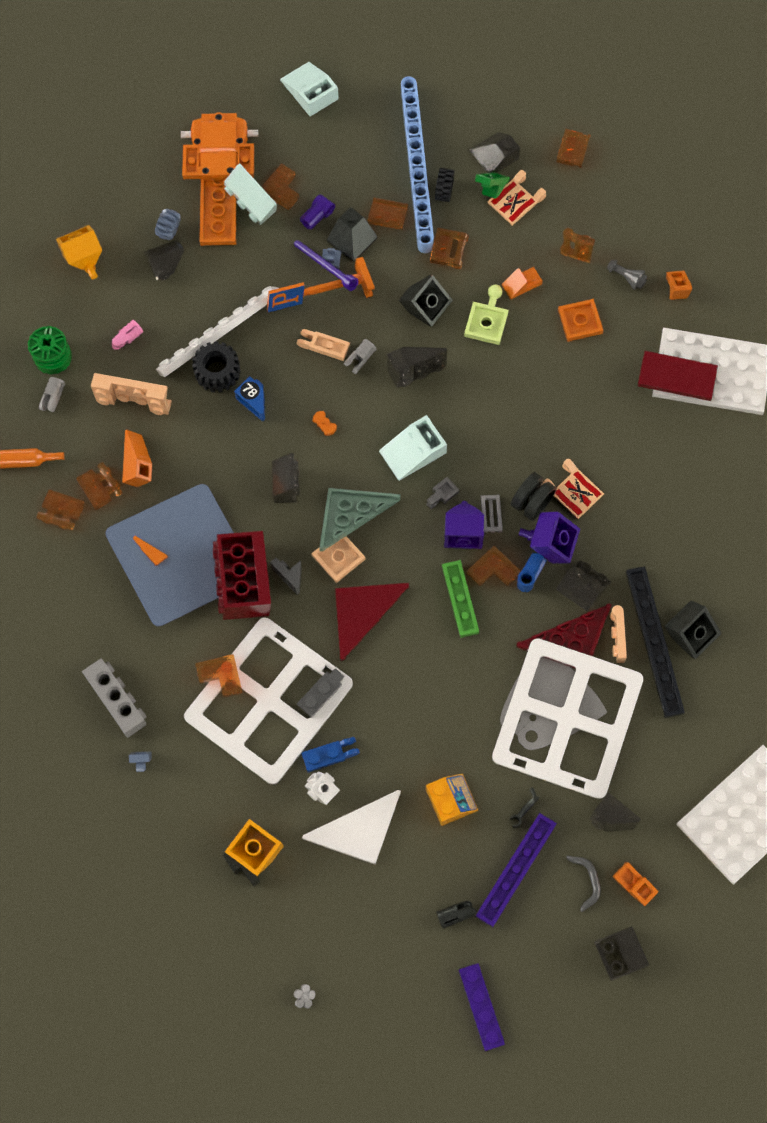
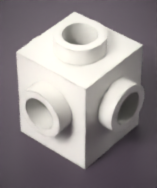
M321 772L313 773L307 779L308 783L305 785L309 790L307 794L314 801L318 799L325 805L340 790L334 785L333 782L335 780L327 772L325 774Z

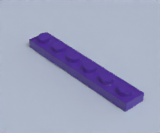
M541 813L538 814L475 917L492 928L494 927L557 823Z

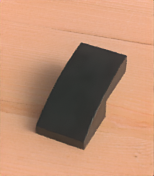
M227 853L223 854L224 859L235 875L243 870L253 887L260 883L255 874Z

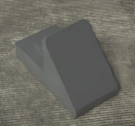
M277 558L273 559L270 562L272 570L298 595L301 585V561L290 569L283 560L280 562Z

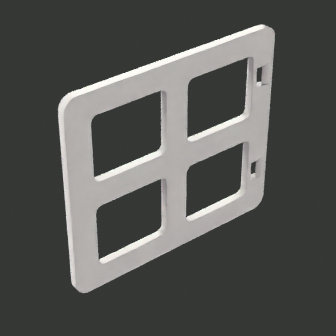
M261 618L186 710L184 718L188 724L267 783L274 785L282 779L351 690L353 682L348 675L269 618ZM277 632L287 638L283 643L275 638ZM265 636L293 655L292 659L268 688H264L239 669ZM305 666H309L321 676L325 674L322 672L325 666L332 671L337 669L345 676L340 682L342 686L313 718H305L281 700V696ZM231 681L255 698L257 703L232 734H227L203 716V713L227 682ZM269 712H274L299 731L274 765H269L244 746L247 739Z
M534 639L529 646L492 754L493 761L512 770L596 799H602L607 793L643 683L642 674L542 639ZM541 657H547L576 668L563 707H557L528 696ZM592 673L626 685L613 725L586 717L578 712ZM523 711L556 721L558 724L544 763L509 751ZM574 728L608 740L597 778L594 781L560 769L571 731ZM515 758L527 762L525 768L514 765ZM574 778L586 782L584 788L572 785Z

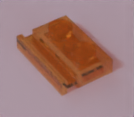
M565 129L557 162L571 166L577 165L579 168H582L590 134L584 135L581 132Z
M373 197L368 223L403 230L408 204Z

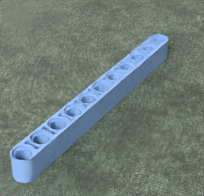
M407 76L401 81V98L418 250L422 253H429L433 249L434 235L416 80L413 77Z

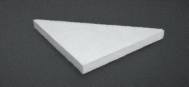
M397 790L303 835L302 839L375 865L401 791Z

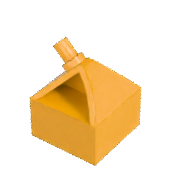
M90 225L56 239L69 265L85 270L91 279L98 277L95 265L102 252V248Z

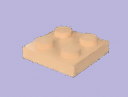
M347 536L323 552L318 548L311 553L312 557L336 583L366 560L365 556Z

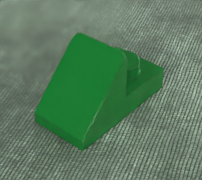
M496 172L476 174L475 182L481 183L483 195L497 198L509 182L510 177Z

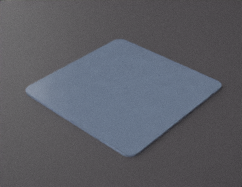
M199 484L110 526L106 530V537L151 622L155 626L160 627L218 599L216 592L217 579L214 572L215 559H213L212 551L213 541H216L217 534L234 532L209 487L205 484ZM133 537L140 538L165 553L168 558L158 566L155 565L133 540Z

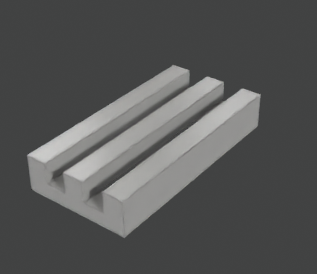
M500 495L481 496V510L484 514V533H495V531L501 533ZM494 499H496L498 527H494L492 502ZM485 500H488L490 527H487Z

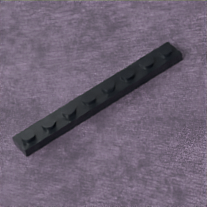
M643 566L626 570V576L664 718L684 715V707L646 568Z

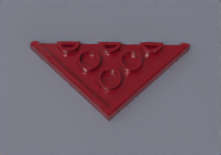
M409 583L335 588L340 661L346 659L348 654L364 639L365 635L381 620L382 616L398 601L399 597L409 588Z
M608 603L601 608L594 609L580 617L559 624L550 630H545L529 639L520 641L516 647L528 651L534 639H542L593 657L612 604ZM556 661V662H558V663H561V664H564V665H567V666H569V667H572V668L576 669L574 666H571V665H568V664H565V663Z

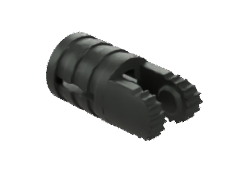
M466 900L437 911L436 914L442 929H445L473 917L476 914V910L472 906L471 901Z

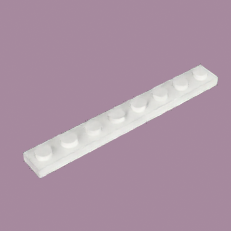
M273 286L265 288L260 296L249 299L246 306L235 309L233 315L229 318L221 319L218 322L219 325L215 328L207 329L202 337L191 340L188 347L177 350L174 353V357L163 360L156 369L159 375L166 377L193 358L197 350L200 351L202 345L206 347V343H214V341L266 306L268 291L279 288Z

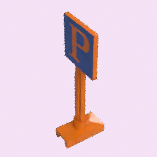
M356 258L354 268L357 274L353 276L358 279V285L361 284L366 298L373 297L372 290L375 289L364 258ZM336 280L304 289L305 285L303 282L268 291L267 312L302 304L303 297L342 288V281Z

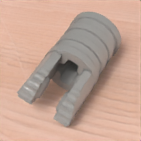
M364 339L344 362V365H350L353 359L356 358L359 363L353 368L352 372L357 374L373 352L377 350L376 347L369 340Z
M55 377L49 378L39 404L40 410L45 411L48 408L50 412L55 411L65 386L64 381Z

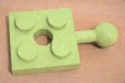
M495 284L489 287L488 295L490 299L488 305L473 302L464 337L500 345L509 310L495 307L497 299L501 297L503 292L499 285ZM488 320L491 322V325L488 327L483 326L482 321Z

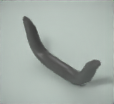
M566 856L570 862L585 866L589 872L593 894L581 906L580 911L583 912L595 904L600 897L601 888L597 871L591 861L583 857Z

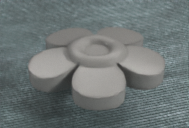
M303 984L301 990L296 989L294 991V997L298 998L295 1001L296 1007L302 1008L304 1006L305 1008H310L312 1006L310 999L315 998V991L310 990L309 985Z

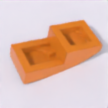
M626 862L612 876L643 906H646L659 892L629 862Z

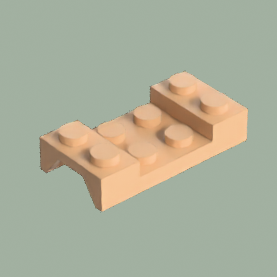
M94 373L91 389L99 404L115 405L117 398L122 402L133 401L140 405L148 404L150 412L156 415H169L172 400L166 399L167 386Z

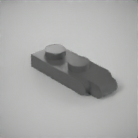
M334 669L331 673L326 672L297 703V706L313 718L342 686L340 682L345 676L337 669Z

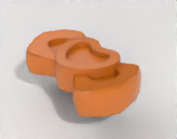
M324 411L315 413L312 421L321 428L324 435L330 436L334 434L337 430V425L330 423Z

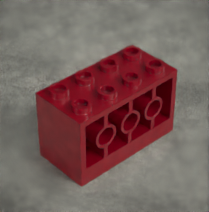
M263 531L217 534L216 541H213L212 551L213 559H215L214 572L217 579L216 592L219 601V614H222L223 620L269 616L271 598Z

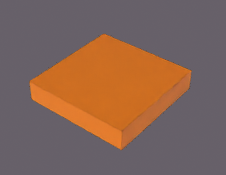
M594 299L558 307L567 342L603 334V327Z

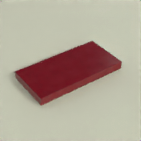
M644 351L637 386L711 401L718 365Z

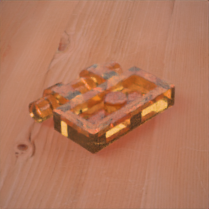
M103 462L97 466L100 470L98 474H95L93 469L76 478L95 510L112 501L109 494L114 492L116 496H120L123 493L119 482L114 480L111 475L112 471ZM104 479H106L107 483L109 484L105 488L100 482Z
M49 489L42 504L43 509L48 511L46 513L39 511L37 519L43 520V523L58 525L63 530H73L75 523L69 521L71 518L79 519L85 502ZM58 513L63 515V517L60 519L55 517L54 514Z

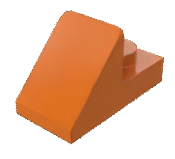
M534 267L524 272H521L518 268L502 283V287L509 298L513 299L542 285L543 281Z
M685 271L666 272V279L670 286V300L688 298L692 291V285Z

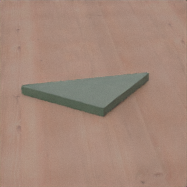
M328 488L320 551L323 552L399 502L401 494Z

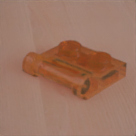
M437 228L430 262L451 266L454 269H461L463 264L462 256L469 235L464 232ZM454 239L459 241L455 259L450 258Z
M566 228L563 231L564 241L560 249L561 254L590 263L595 239L587 235L576 234L572 229ZM571 242L575 243L574 249L570 246Z

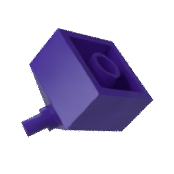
M462 501L461 504L446 512L444 548L482 549L484 514L476 507L468 504L467 501Z
M540 512L535 529H530L529 531L520 528L518 535L528 538L527 540L531 541L530 547L552 564L570 563L580 528L559 512Z

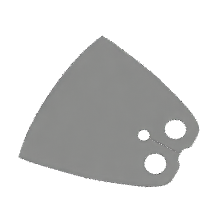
M541 657L528 696L557 707H563L575 671L567 665ZM518 678L515 681L502 709L500 717L501 725H503ZM587 684L578 712L581 715L597 720L605 715L607 711L601 700ZM523 711L515 734L518 736L519 743L524 748L535 750L552 743L558 724L556 721ZM530 715H535L536 720L531 721L529 719ZM572 729L570 735L576 733L579 729ZM530 730L535 731L538 735V739L533 743L528 742L525 738L526 733Z

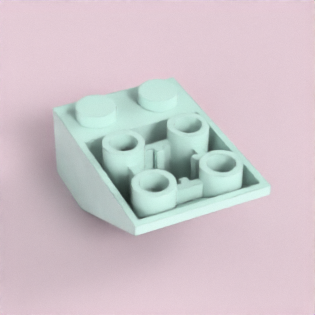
M310 62L280 79L309 116L314 115L339 99L337 85L326 73Z
M426 415L409 425L380 449L379 452L400 481L446 454L447 444Z

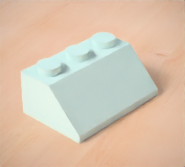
M239 163L224 181L226 186L224 189L230 196L234 195L237 198L236 202L243 210L247 209L250 213L248 216L254 223L258 222L261 225L276 212L277 204Z

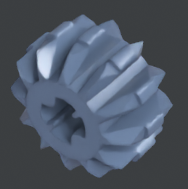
M164 209L156 223L155 234L161 239L172 240L180 225V214L172 209Z

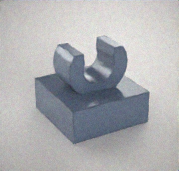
M334 248L323 249L322 258L339 269L341 251Z
M151 751L131 752L129 754V763H136V772H144L146 770V762H150L152 759Z

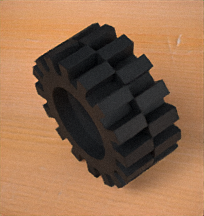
M439 169L435 200L450 202L455 170Z

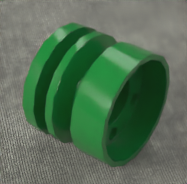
M45 326L35 330L30 335L28 350L40 371L50 375L59 374L70 365L72 359L71 349L61 330L56 327Z

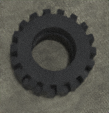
M214 341V344L206 343V347L202 345L200 351L197 350L195 352L196 357H193L192 360L196 381L206 391L208 389L215 393V390H218L219 393L223 392L222 389L227 391L230 389V385L234 386L236 384L235 380H239L241 370L235 350L233 351L230 345L227 347L224 342L221 344L218 341ZM214 362L226 364V367L220 372L214 373L207 370L208 366Z

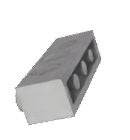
M101 658L84 669L82 673L128 738L147 725L144 720L147 716L141 708L136 709L134 706L136 700L130 692L125 693L123 690L125 685L120 677H114L112 673L115 670L109 661L105 663ZM104 678H110L107 685H101V681ZM114 694H121L118 700H111ZM125 709H131V713L128 716H122V712Z

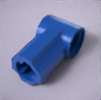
M532 553L523 570L519 573L517 587L520 591L529 592L533 589L535 581L547 562L542 555ZM523 578H527V579H529L531 582L528 583V584H525V583H523L521 580H522Z

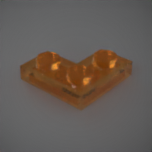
M281 163L263 184L262 188L275 202L287 210H290L299 199V194L287 187L296 177V172Z
M495 546L467 570V574L479 586L495 574L508 587L521 572Z
M234 654L195 663L200 684L219 679L223 697L243 693Z

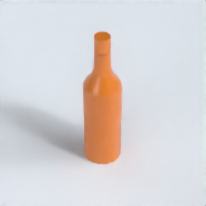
M37 448L0 450V469L37 467L45 461L64 460L65 456L64 452L45 453Z

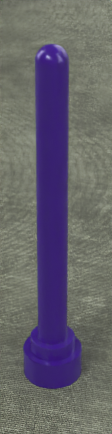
M299 240L294 242L296 248L340 279L343 287L347 290L353 291L357 287L359 281L356 277L348 274L345 275Z

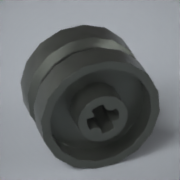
M533 472L519 487L510 505L518 511L525 509L524 516L534 521L538 518L540 512H543L556 493L557 487L550 482L543 484V477Z

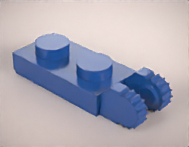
M355 737L302 752L307 772L343 762L347 758L360 754L357 748L345 753L342 751V747L356 742Z

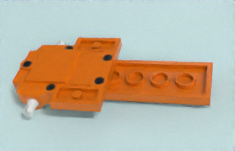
M217 112L215 114H201V118L193 120L191 131H181V139L191 138L193 145H183L182 177L183 179H201L200 246L236 245L237 198L234 195L230 196L225 191L224 181L239 163L254 178V143H247L248 137H259L258 129L248 130L245 119L237 117V113Z

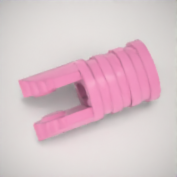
M130 321L112 339L111 345L113 349L119 350L127 343L130 344L143 333L142 328L136 321Z

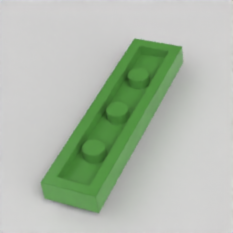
M461 560L442 564L460 638L479 634Z

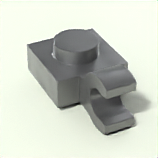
M446 477L433 487L435 494L427 499L426 505L433 509L441 500L446 504L460 490Z

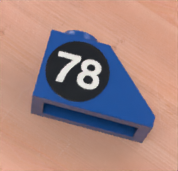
M249 376L234 391L236 400L263 422L265 420L264 386L259 380H254Z

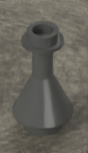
M618 260L610 261L607 267L609 273L615 271L623 275L633 290L643 288L648 279V276L645 275V270L625 269L617 264Z

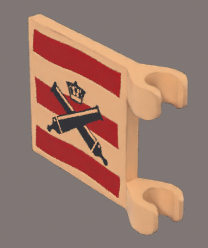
M520 170L506 184L497 198H491L488 201V204L512 226L537 203L546 198V191L543 188H540L532 196L520 185L526 180V172Z
M566 459L562 467L571 474L557 487L553 497L578 520L604 493L570 459ZM548 478L543 481V484L546 482H550L551 484H553V482Z

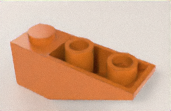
M125 430L122 483L140 487L151 482L152 462L142 435Z

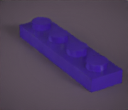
M479 963L459 969L484 1050L488 1051L505 1045Z

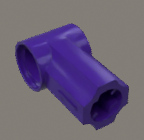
M319 194L313 200L312 206L300 217V222L308 230H312L324 217L327 218L333 213L335 204L322 194Z

